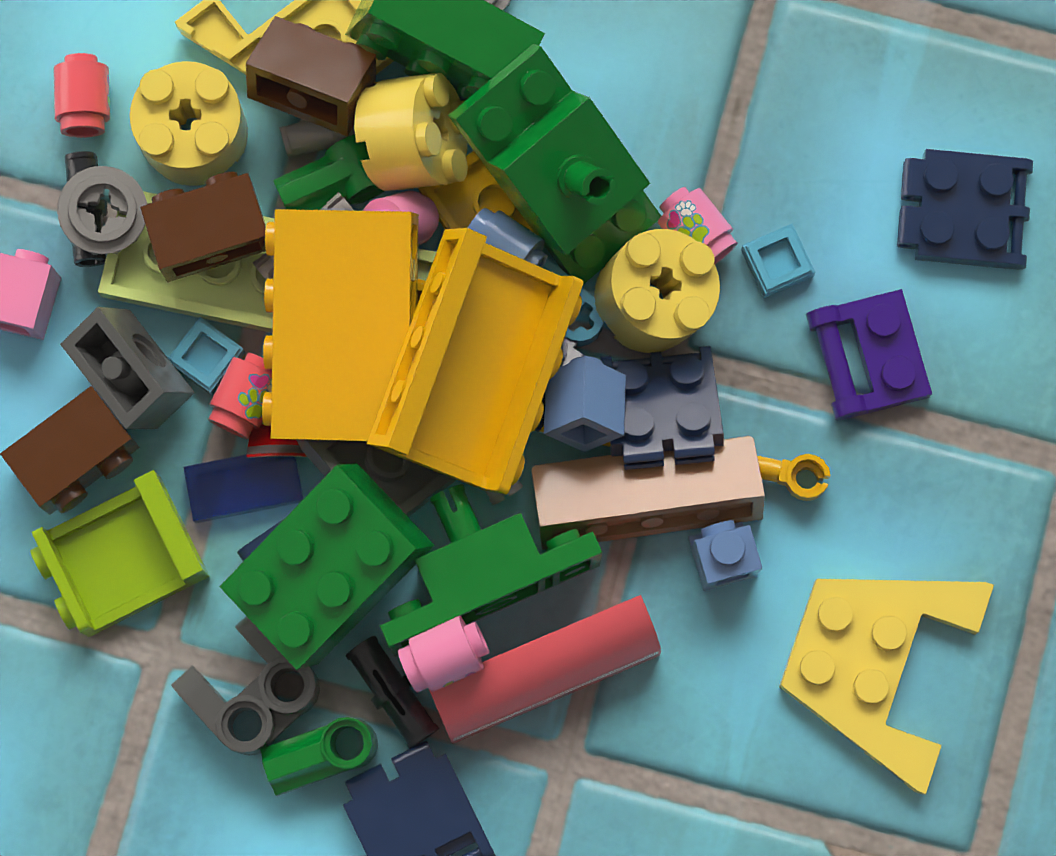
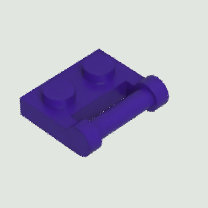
M902 289L840 305L824 306L806 313L810 331H816L835 396L836 401L831 403L835 420H845L930 398L932 395L931 387ZM851 323L871 393L857 395L837 326Z

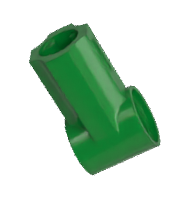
M355 134L329 147L325 152V157L273 180L285 209L320 210L338 192L349 205L366 202L385 192L376 187L365 173L361 160L370 159L366 142L356 143Z
M343 717L337 718L323 727L260 749L268 782L275 796H279L340 773L363 768L375 757L378 740L373 728L365 721ZM355 727L363 736V749L354 759L345 760L336 750V739L344 729Z

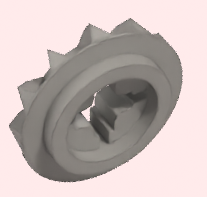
M108 166L90 167L75 174L63 187L57 205L58 220L64 234L73 245L93 255L118 254L132 243L137 242L145 226L140 207L147 205V201L140 185L126 172ZM105 189H108L111 208L119 211L121 215H126V217L108 218L105 226L101 228V233H97L94 215L86 212V209L79 208V206L98 205L100 198L104 197Z

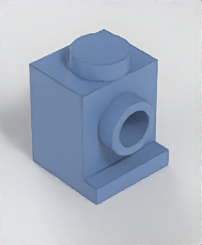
M729 520L701 529L702 533L688 536L703 591L757 577L763 569L750 525L743 526L742 522L734 524V520Z

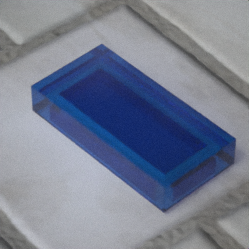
M245 454L183 467L192 518L195 524L296 504L304 499L297 458L295 456L248 458Z

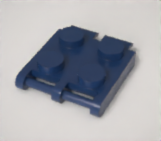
M926 149L922 159L906 158L905 162H903L901 200L919 202V207L901 206L897 247L916 249L915 260L1015 270L1025 269L1027 256L1022 254L1024 222L1030 219V208L1025 206L1027 174L1033 173V160ZM1013 174H1016L1014 205H1010L1011 187L1014 181ZM1009 221H1013L1011 252L1007 253V242L1010 236Z
M711 346L699 347L698 353L662 356L661 351L650 352V357L619 361H612L611 356L600 357L604 365L626 375L624 436L610 441L611 456H623L625 470L664 466L663 452L673 451L675 465L715 461L714 447L724 446V432Z
M427 741L391 758L399 777L389 781L381 764L344 781L353 800L343 804V807L367 856H449L475 842L478 847L462 856H496L446 753L435 758Z

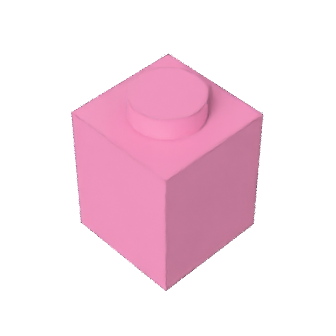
M17 249L15 256L0 253V330L44 340L61 277L52 265L48 264V257L24 249Z

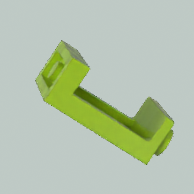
M154 470L134 479L135 487L49 530L40 527L32 531V535L38 545L30 550L32 558L45 580L53 576L62 595L55 599L54 602L63 622L69 630L77 626L80 633L91 637L210 577L162 478Z

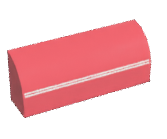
M639 595L483 661L484 669L434 692L430 689L429 691L452 744L656 658L661 654V647L642 596Z

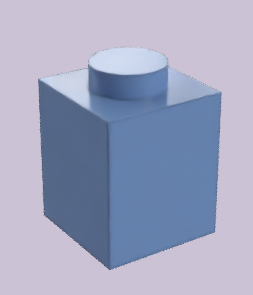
M589 356L574 358L570 363L559 367L557 373L549 379L545 390L544 434L583 452L624 436L626 375L604 365L601 360Z

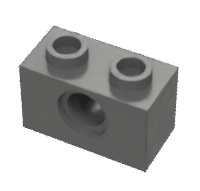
M97 307L60 344L125 429H158L195 393L134 314L128 309Z

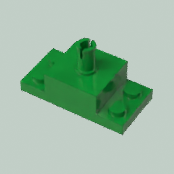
M532 44L448 115L534 233L545 240V248L559 267L567 275L583 280V285L605 267L607 262L635 235L647 231L661 217L658 210L643 191L651 184L591 98L570 88L541 46Z
M463 484L448 488L457 509L455 512L452 511L444 491L435 494L430 498V502L436 509L450 544L414 559L432 602L422 606L420 600L415 599L387 612L390 621L380 625V628L390 650L396 657L398 656L399 649L409 645V638L457 616H461L465 624L468 625L599 567L602 550L594 532L592 531L580 537L577 529L567 531L547 541L546 545L548 548L545 550L546 552L539 554L521 513L481 529Z

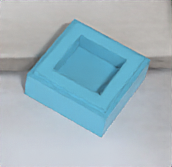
M793 224L742 245L741 251L764 298L812 278L815 275V270Z
M199 317L168 359L181 374L213 396L232 358L241 359L246 352L237 343Z

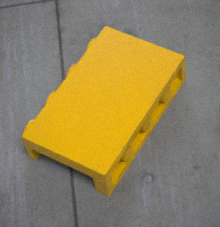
M275 209L274 222H267L265 230L267 256H274V279L267 278L264 288L265 310L267 313H273V335H266L263 345L265 369H272V392L264 393L262 418L264 426H271V439L368 441L417 307L419 214L403 211Z
M469 228L445 229L367 444L481 490L508 494L511 486L519 480L525 464L523 452L530 432L534 431L541 421L544 411L542 398L549 379L557 373L563 358L561 345L567 328L576 320L582 305L580 292L584 281L575 276L557 275L485 243L487 236Z

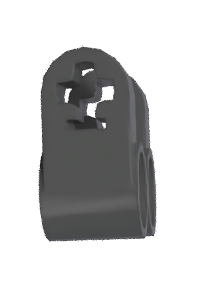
M246 616L235 628L268 663L254 681L236 697L226 701L192 665L171 686L225 746L234 752L250 756L260 754V749L272 745L276 738L295 720L312 709L318 701L320 685L319 679L311 667L296 670ZM286 672L300 673L305 685L303 693L294 701H280L275 693V685L278 678ZM243 711H256L262 721L260 733L251 741L243 742L238 740L233 731L234 720Z

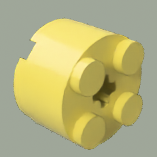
M182 61L150 70L140 80V85L134 94L130 107V125L143 155L156 171L174 183L198 186L204 185L205 181L210 177L227 171L235 161L238 162L246 148L248 126L237 93L223 72L202 63ZM197 118V120L192 121L190 130H182L180 125L186 124L187 119Z
M442 73L374 82L375 86L366 87L361 92L355 110L356 143L366 142L370 159L361 160V163L368 178L376 187L383 191L447 185L453 182L464 181L468 171L466 160L468 142L448 115L466 100L460 101L455 88Z
M654 229L635 235L607 262L599 273L594 297L596 310L601 320L605 321L609 329L615 334L614 338L618 342L634 351L643 353L663 352L680 344L704 326L716 309L720 294V281L714 263V254L706 244L697 242L692 237L675 230ZM660 293H662L663 299L659 298Z

